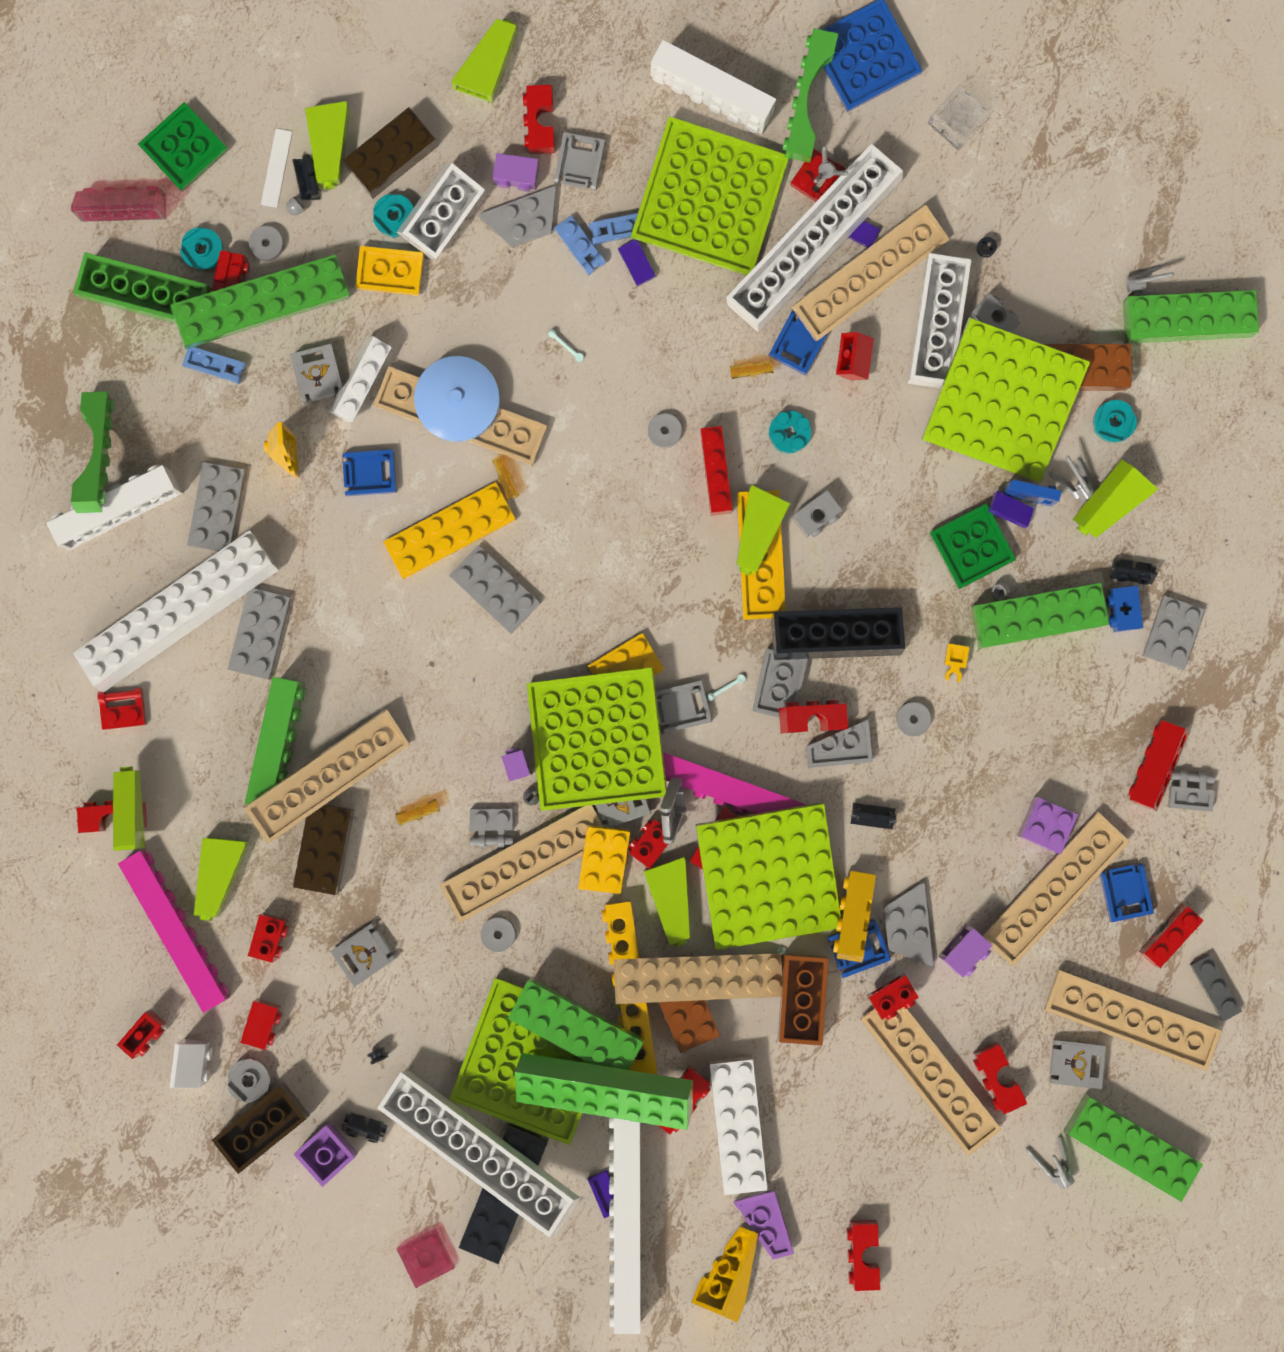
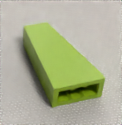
M496 19L453 77L451 82L453 90L493 103L518 33L514 22L508 19Z
M347 101L305 108L317 183L320 188L326 190L334 189L336 185H341L350 108Z
M1121 460L1072 520L1079 525L1076 529L1085 536L1091 534L1097 538L1154 494L1158 488L1135 467Z
M751 485L748 493L736 566L740 567L739 571L748 576L751 573L756 574L790 503Z
M133 766L120 767V772H113V851L145 848L140 770H133Z
M210 837L202 838L194 915L200 916V920L213 921V917L220 916L249 846V841Z
M684 857L644 871L669 945L674 944L675 947L686 944V939L690 938L686 861Z

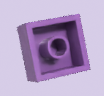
M1034 797L1017 836L1056 854H1061L1078 814L1039 797Z
M966 925L938 957L956 974L964 978L965 975L970 976L977 967L975 965L980 959L983 961L990 955L991 950L989 949L992 945L973 927Z
M329 1121L293 1155L323 1187L357 1156L358 1152Z

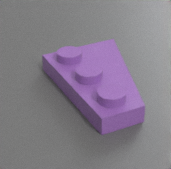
M775 1189L734 1200L733 1203L741 1211L748 1225L758 1234V1239L773 1260L794 1254Z

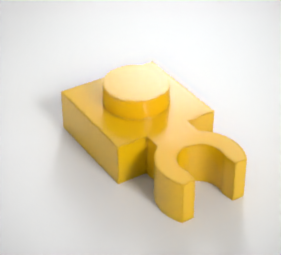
M947 644L944 665H948L950 668L945 673V680L948 681L950 674L955 673L957 676L956 682L961 681L962 674L959 669L966 668L969 647Z

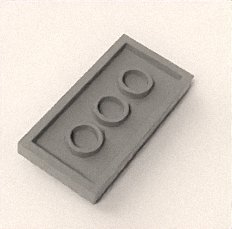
M206 462L202 463L188 546L220 551L233 542L246 473L245 469Z
M479 545L449 575L510 634L541 604Z
M255 588L247 592L227 670L268 680L271 679L291 597Z

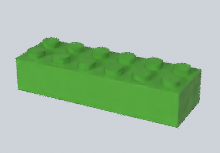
M84 252L73 293L83 300L176 324L170 304L210 293L212 289L208 284Z
M1256 290L1128 296L1123 301L1125 344L1252 338L1259 333Z
M1101 583L971 607L978 649L1109 625Z
M272 677L244 804L250 803L288 777L286 767L287 763H291L293 751H290L292 742L295 743L298 732L295 730L296 722L300 721L302 709L299 708L301 700H305L307 688H304V683Z
M533 978L527 981L508 1017L509 1020L594 1065L629 1070L645 1040L643 1037Z
M1084 1094L1064 1129V1132L1180 1202L1184 1199L1203 1166L1198 1160L1087 1094Z

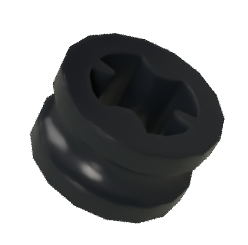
M991 237L982 238L977 244V253L983 258L991 257L997 249L996 241ZM981 244H991L990 250L992 251H983L982 248L984 245Z
M385 1047L367 1054V1057L371 1058V1065L389 1057L388 1054L384 1053Z

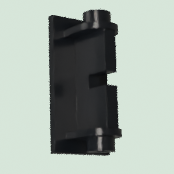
M310 154L302 156V159H292L301 200H320L319 193L321 191L318 188L313 158H311Z
M1119 558L1113 560L1112 568L1114 569L1110 575L1111 579H1117L1121 582H1138L1141 585H1152L1158 574L1156 566H1152V563L1136 562V567L1132 568L1133 561Z
M853 803L850 824L893 830V824L896 821V808Z
M354 1113L346 1114L344 1122L347 1125L342 1123V1131H345L346 1135L351 1137L363 1136L366 1137L365 1140L371 1143L384 1142V1135H381V1133L385 1134L388 1127L384 1122L370 1118L366 1126L364 1125L366 1117Z

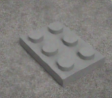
M1162 596L1142 656L1180 670H1185L1205 609Z
M766 648L752 711L779 717V708L786 707V703L798 702L808 659L774 660L773 650Z

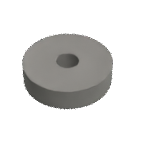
M261 226L250 235L249 247L254 256L259 260L272 261L281 255L284 249V241L281 234L275 228ZM264 241H270L269 246L264 247Z
M659 414L650 421L648 436L655 446L663 449L670 448L676 445L681 438V424L673 415ZM667 428L669 430L668 434H662L661 429Z
M917 702L903 705L896 715L898 729L903 734L911 737L924 734L931 723L928 709ZM912 715L917 717V722L914 724L910 722Z
M492 918L482 927V943L493 952L507 950L515 940V928L505 918ZM495 931H501L502 937L496 938L494 936Z

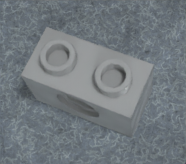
M991 294L969 315L970 318L1011 333L1021 323L1016 313L1012 310L1008 311L1003 306L1001 299ZM991 314H998L1001 317V322H994Z
M826 490L795 513L792 519L806 538L810 535L814 538L823 531L822 526L827 523L832 525L841 518L839 514L843 510L828 490ZM821 511L824 519L822 521L814 520L813 512Z

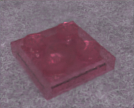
M436 1228L397 1247V1252L415 1288L455 1268Z

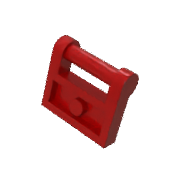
M813 149L810 163L804 162L790 183V186L814 202L820 199L838 177L833 175L831 178L826 179L818 192L812 190L816 185L814 179L819 175L818 168L822 163V153L816 149ZM827 157V161L834 164L835 170L845 171L842 165Z
M136 687L134 690L112 693L98 692L97 697L102 730L146 725L143 690L141 687ZM135 698L136 705L108 708V701Z

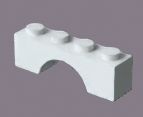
M366 336L357 354L355 368L344 387L337 392L328 412L344 421L353 422L392 348L391 346L373 336Z

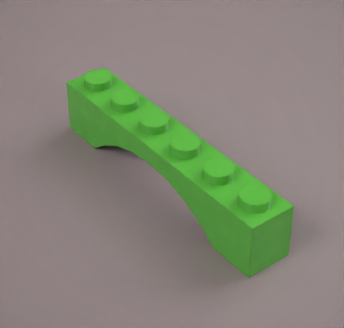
M813 28L812 35L807 36L805 48H809L808 55H803L800 68L804 69L803 76H798L796 89H800L799 96H794L791 109H795L794 117H789L787 129L791 130L790 137H785L782 149L786 150L785 158L810 163L816 135L808 118V93L816 76L825 66L832 62L838 33Z
M107 391L81 393L80 412L87 425L92 429L93 450L87 467L72 484L71 504L76 513L102 512L103 504H106L104 487L108 485L106 467L110 465L108 449L111 448V437L109 432L113 430L111 412L115 410L114 400L110 399Z

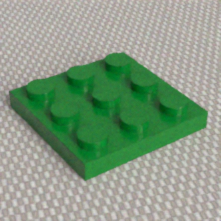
M185 102L138 143L139 147L181 192L228 151V148Z
M987 503L929 533L958 590L1016 560L993 514L988 512L989 507Z

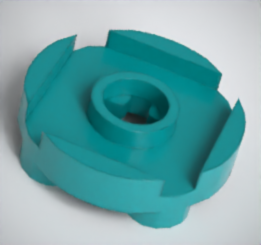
M384 195L374 205V224L382 234L391 238H398L400 236L397 233L398 229L414 207L403 195ZM391 211H393L394 213L397 211L399 212V218L397 220L389 219L391 217L389 214Z
M196 227L189 230L183 236L180 254L191 268L197 271L210 270L218 263L220 250H223V243L213 230ZM198 245H207L204 254L197 253L199 250Z
M1111 400L1101 405L1093 416L1094 433L1109 443H1118L1126 440L1134 433L1137 426V418L1132 407L1121 400ZM1114 416L1118 417L1117 421L1120 422V425L1115 427L1109 422Z
M785 411L779 413L772 420L768 434L776 450L785 454H794L807 446L811 438V427L809 420L801 413ZM792 427L796 435L788 438L784 429Z

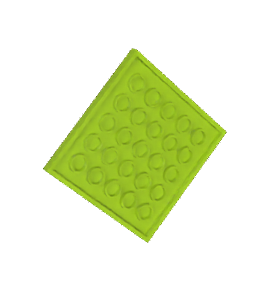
M669 116L631 238L747 276L755 267L789 158H785L786 154Z
M969 317L921 439L1041 482L1090 362Z
M653 668L527 683L541 811L664 797L667 784Z
M823 802L695 824L716 950L837 929L838 918H841Z
M495 977L449 1100L571 1145L582 1113L517 1102L515 1070L521 1053L590 1063L509 1020L508 1017L523 987Z

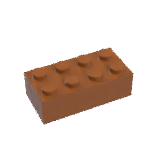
M1045 344L1090 362L1079 391H1126L1132 386L1131 344Z
M784 953L778 1041L780 1043L823 1046L829 959L827 956Z
M705 1000L659 1002L680 1053L720 1037Z

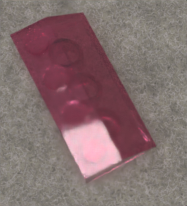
M147 186L146 189L125 187V190L107 187L102 191L84 188L83 191H76L71 204V212L82 222L166 219V194L157 186Z

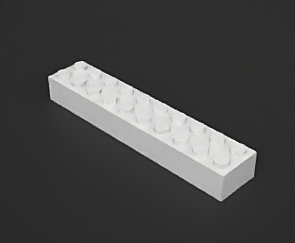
M870 144L846 170L849 174L847 176H840L726 297L727 305L757 332L774 317L902 181L903 170L873 144Z
M249 530L73 652L92 685L98 690L105 692L279 570L258 538Z
M411 1071L400 1072L378 1106L380 1111L549 1238L558 1234L581 1198Z
M609 1118V1128H614V1133H610L609 1150H614V1155H610L609 1172H614V1177H610L609 1194H614V1199H610L609 1207L610 1216H614V1220H610V1238H614V1242H610V1261H614V1264H610V1283H614V1286H610V1305H614V1308H610V1327H614V1334H640V1122Z

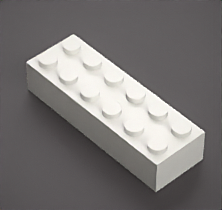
M662 40L651 61V76L655 82L671 86L674 92L690 96L693 102L709 106L708 108L714 113H723L730 121L746 125V128L753 133H763L774 113L776 98Z
M933 253L928 254L924 268L908 384L934 388L942 387L959 344L971 259Z
M154 465L148 469L147 473L134 475L128 479L129 482L110 487L109 492L106 493V504H103L102 512L76 513L72 506L70 508L71 511L52 516V520L46 524L57 546L71 550L183 494L173 472L163 465Z
M749 1056L709 1061L724 1195L767 1190L753 1058Z

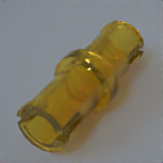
M772 359L755 363L748 361L749 364L730 366L732 379L748 376L755 378V375L774 373Z
M500 456V459L498 457L493 459L492 463L498 474L497 480L502 484L506 499L512 500L511 497L515 499L520 496L513 481L514 475L510 473L505 456Z
M435 798L420 805L414 804L410 809L395 813L398 824L402 826L414 820H423V817L440 812V806Z

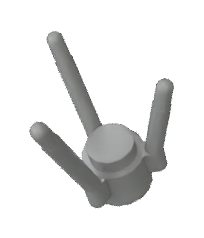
M822 147V163L818 168L819 175L814 179V182L817 183L822 178L829 179L833 175L847 176L849 174L848 171L835 170L834 164L827 161V147Z
M1158 265L1139 273L1130 274L1129 277H1126L1127 291L1129 294L1133 293L1134 296L1166 295V293L1144 292L1142 289H1146V282L1171 277L1174 273L1169 272L1145 277L1147 274L1160 270L1162 266Z
M1067 455L1066 460L1080 482L1074 486L1076 491L1053 472H1049V476L1066 489L1075 500L1080 498L1083 502L1094 494V485L1090 481L1081 459L1078 458L1077 463L1083 477L1070 456Z
M1060 1136L1057 1139L1065 1166H1061L1056 1155H1053L1052 1158L1057 1167L1053 1171L1055 1175L1049 1171L1029 1148H1026V1152L1047 1174L1053 1184L1057 1183L1060 1189H1065L1074 1184L1075 1180L1072 1176L1074 1172L1070 1166L1065 1146Z

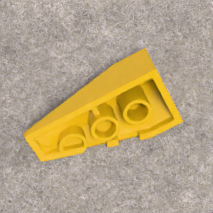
M277 422L268 432L267 440L264 441L265 453H268L269 457L294 478H299L296 435L282 422Z
M742 1227L738 1228L725 1246L723 1255L719 1260L713 1262V1268L707 1277L703 1276L700 1280L691 1303L738 1323L746 1302L758 1238L757 1233Z

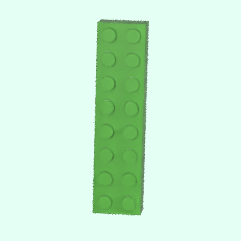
M336 254L170 304L184 348L188 349L347 300L349 292Z
M521 1053L515 1070L517 1102L688 1130L693 1111V1080Z

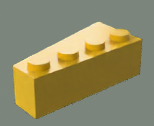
M850 871V875L845 876L843 889H847L846 897L841 898L840 910H844L843 919L838 918L836 930L841 932L839 940L835 939L833 952L837 953L838 959L861 963L863 961L876 875Z

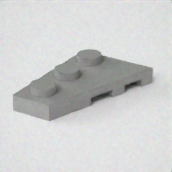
M869 719L806 746L808 768L873 762Z

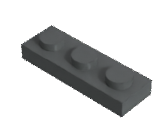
M1210 954L1189 964L1221 1021L1224 1022L1242 1012Z

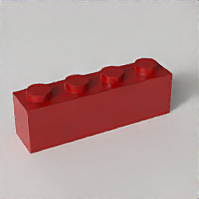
M722 426L700 428L710 516L731 514L732 503Z
M1161 720L1160 725L1157 724L1155 726L1153 742L1147 746L1144 754L1146 756L1144 764H1140L1136 775L1138 779L1129 789L1130 801L1157 812L1189 735L1185 728Z

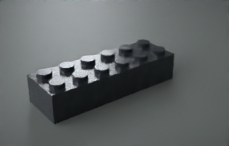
M902 607L773 612L771 618L774 660L899 656L905 650Z
M509 1123L502 1140L539 1166L549 1138ZM482 1188L458 1248L499 1265L519 1214Z

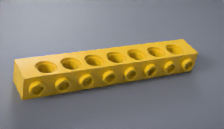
M631 900L605 904V909L602 910L603 923L608 922L609 931H605L606 943H611L612 952H608L610 965H614V960L640 959ZM622 919L625 922L624 929L616 930L613 927L614 920ZM620 940H625L629 945L628 949L624 952L616 948V944ZM613 973V974H611V975H612V982H613V987H614V986H615V977H614V973ZM647 1003L616 1004L617 1008L621 1007L622 1016H618L619 1025L628 1030L633 1026H639L642 1030L639 1036L645 1039L641 1046L645 1050V1055L642 1058H635L629 1070L656 1074L657 1067ZM631 1004L636 1005L639 1009L636 1015H629L626 1012L627 1006Z

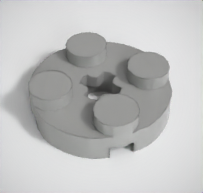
M254 1058L238 1061L231 1067L227 1076V1086L230 1094L242 1102H254L261 1099L268 1092L272 1081L267 1066ZM245 1075H252L254 1077L253 1085H245Z

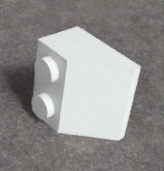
M183 1039L175 1044L169 1088H200L205 1082H208L209 1069H206L207 1061H210L212 1056V1048L209 1047V1041Z

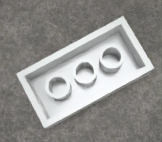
M445 163L397 233L423 252L428 258L437 259L485 189L453 163Z

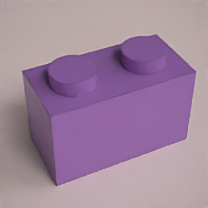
M496 153L493 172L494 184H497L500 188L513 186L518 187L521 191L536 190L539 160Z
M519 747L506 750V755L501 756L509 781L532 775L525 750H519Z

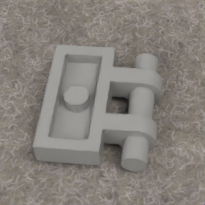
M1187 770L1173 771L1171 780H1178L1179 783L1178 787L1170 786L1168 807L1213 812L1214 790H1207L1206 783L1214 784L1215 776L1207 775L1206 772H1198L1196 774L1188 773ZM1187 781L1197 782L1198 787L1187 788Z
M470 809V831H478V837H470V846L485 848V846L498 845V848L505 847V845H513V837H505V830H513V809ZM498 830V837H486L485 831Z

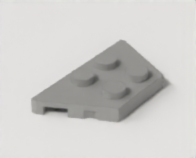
M553 186L480 213V220L485 222L511 248L552 234L556 188Z
M919 883L916 887L883 907L887 948L897 954L929 966H934L925 883Z

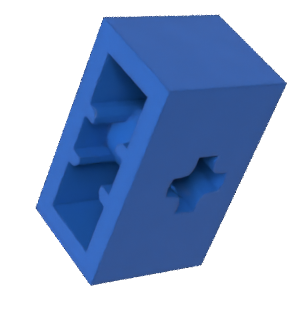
M1138 586L1108 590L1106 604L1107 607H1110L1111 611L1108 620L1110 628H1113V633L1142 629L1143 621ZM1120 607L1127 608V612L1120 611Z

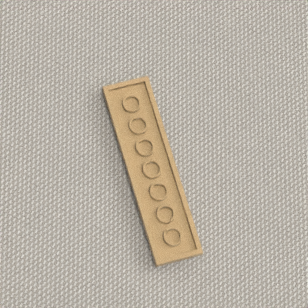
M923 205L791 307L813 339L818 341L919 264L929 253H933L950 239L927 205Z
M388 366L373 406L423 425L417 415L414 404V393L419 377ZM499 408L492 425L480 436L466 442L533 466L547 430V425Z
M385 709L245 805L243 809L265 842L269 844L410 746L388 710Z
M584 806L440 884L459 922L468 919L582 857L587 825L603 827L593 806Z
M1096 812L1066 844L1062 853L1057 854L982 936L1003 959L1014 967L1130 841L1099 812Z
M781 953L614 960L616 1004L781 997Z
M1061 970L1057 971L1044 1007L1045 1011L1205 1071H1208L1222 1032L1214 1027Z
M901 1008L897 1011L898 1014L890 1020H886V1018L881 1020L875 1009H871L860 1018L967 1156L971 1155L1002 1130L908 1009Z

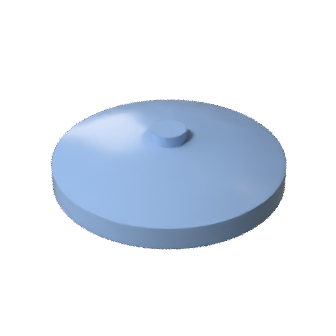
M451 356L434 362L422 373L416 384L414 404L420 421L429 432L446 441L463 442L480 436L492 425L498 414L500 394L493 375L484 365L468 357Z

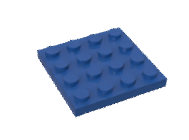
M877 0L821 29L838 33L833 60L824 67V70L847 112L922 74L920 65L884 0Z

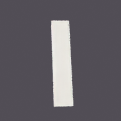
M275 129L261 205L275 208L278 206L292 131Z

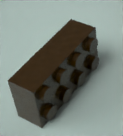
M408 107L343 159L352 175L371 198L374 199L436 149L438 145L433 135Z
M325 804L306 817L293 888L331 895L339 894L354 809Z
M283 1082L211 1141L237 1174H239L304 1122L310 1114Z

